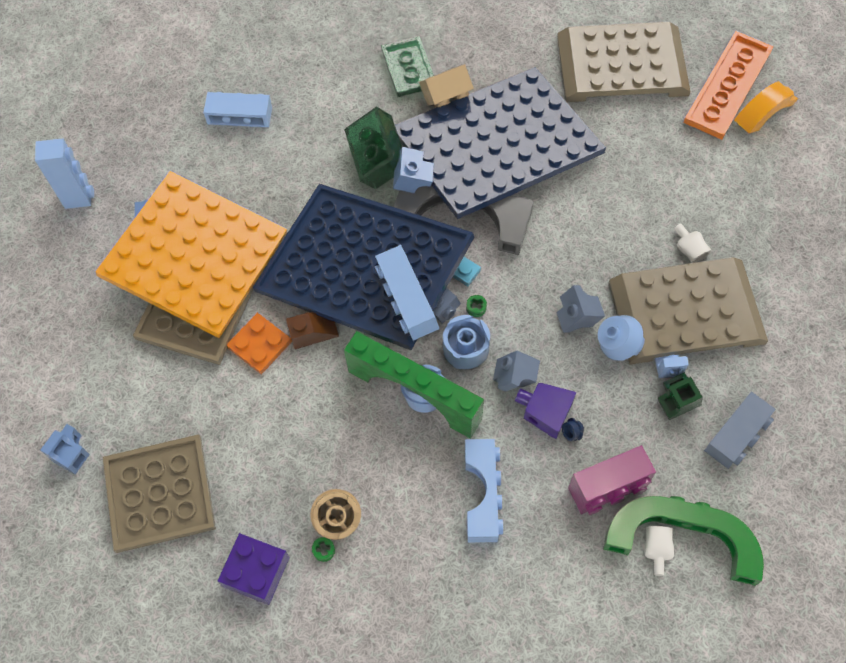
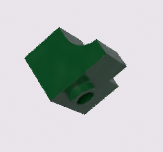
M685 372L663 382L666 393L658 397V402L668 420L702 406L703 396L692 377L688 378Z

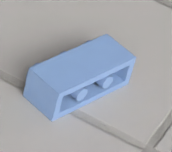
M207 92L203 113L208 125L269 127L272 104L270 95Z

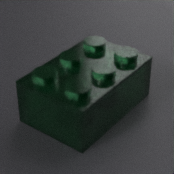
M376 106L344 129L359 180L374 189L379 188L394 178V170L402 148L392 115Z

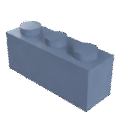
M751 391L704 451L727 469L733 463L738 466L747 455L743 452L748 445L752 448L760 438L757 434L761 428L766 431L774 421L770 416L776 409Z

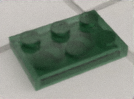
M420 36L381 45V51L397 97L422 92L419 82L434 76Z

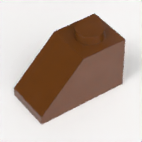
M307 312L286 318L295 350L339 337L335 322L320 317L316 313Z

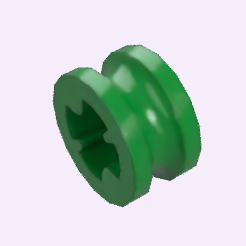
M473 295L468 298L466 302L468 314L473 317L483 316L487 310L486 299L481 295ZM473 303L481 304L480 309H472Z
M320 537L313 542L312 553L318 561L327 562L334 557L335 546L332 540ZM325 543L326 547H330V551L327 550L328 554L322 556L321 552H317V548L320 549V544Z

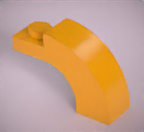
M779 81L775 82L757 94L741 110L734 121L748 133L756 132L777 111L794 105L798 98L794 95L792 89L784 86Z

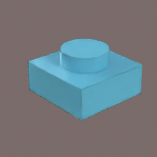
M463 257L453 278L468 287L481 271V267Z

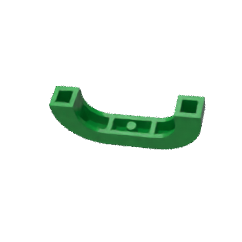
M663 496L641 497L625 505L616 514L605 536L603 550L629 555L632 550L636 529L648 522H659L710 534L722 540L730 551L732 558L730 580L756 586L763 579V554L753 532L736 516L726 511L712 508L708 503L696 502L694 504L686 502L684 498L678 496H671L670 498Z

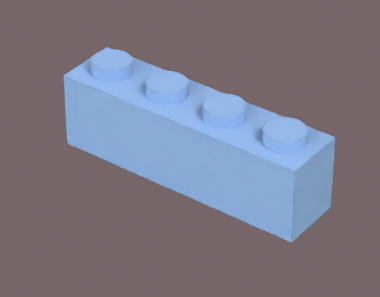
M64 138L36 141L35 162L63 207L69 209L91 206V198H94V188L92 185H89L86 173L81 171L79 161L75 160L73 150L67 146Z
M399 245L376 255L375 257L379 265L375 266L379 278H385L386 280L383 287L387 296L393 295L395 301H392L391 304L396 315L401 314L403 317L399 322L404 333L409 332L414 341L438 330L439 326L402 246Z

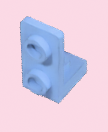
M669 355L655 358L659 378L675 377L685 372L689 365L687 356Z

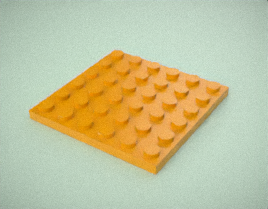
M169 171L95 272L97 277L220 338L286 236L287 229Z

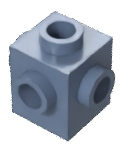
M447 288L433 311L435 318L442 324L454 316L456 309L461 304L457 296Z

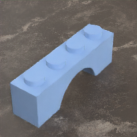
M465 439V470L478 476L486 490V495L481 504L467 512L468 543L498 542L499 535H503V519H498V510H502V495H497V486H501V471H496V462H500V447H495V439Z

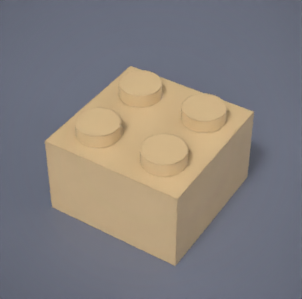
M465 64L419 82L427 105H434V108L450 103L449 99L452 97L453 100L469 95L468 91L474 89Z

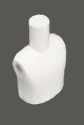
M678 224L674 228L681 237L677 242V247L691 263H697L710 255L712 250L706 244L700 232L694 231L689 233L682 224Z
M662 526L646 527L644 555L654 560V575L664 576V561L671 560L674 557L673 528Z

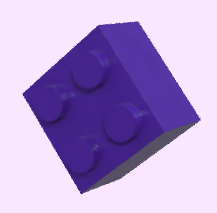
M239 533L217 582L226 589L270 605L290 557L286 550Z

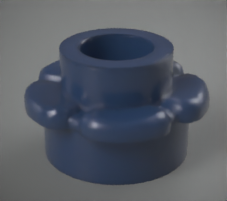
M569 418L562 425L564 437L568 441L581 440L584 433L583 424L580 421H576L575 418Z

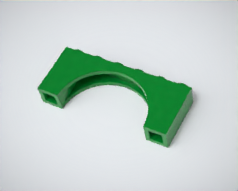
M356 331L345 347L344 354L349 373L369 383L371 378L379 377L391 380L412 390L432 404L445 417L451 429L470 439L472 438L483 418V398Z

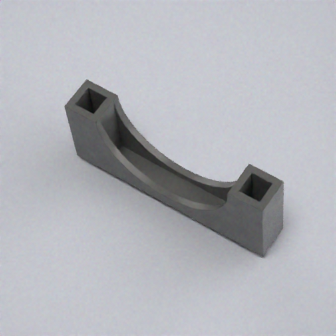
M430 185L417 188L415 193L399 190L393 207L421 216L430 208L445 202L433 186ZM511 195L481 209L491 217L497 227L499 251L520 255L533 210V200Z

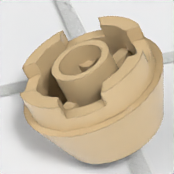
M331 489L323 492L315 499L310 512L311 522L314 529L321 536L332 540L343 539L357 529L361 520V508L357 499L351 493L342 489Z

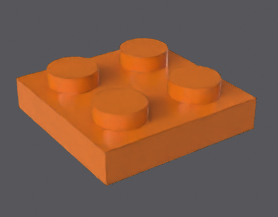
M257 312L228 342L227 347L262 375L291 344L292 339Z

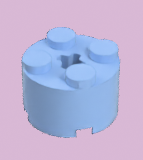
M461 315L453 318L443 332L444 356L456 369L478 367L487 359L489 353V328L482 320L479 321L470 315Z

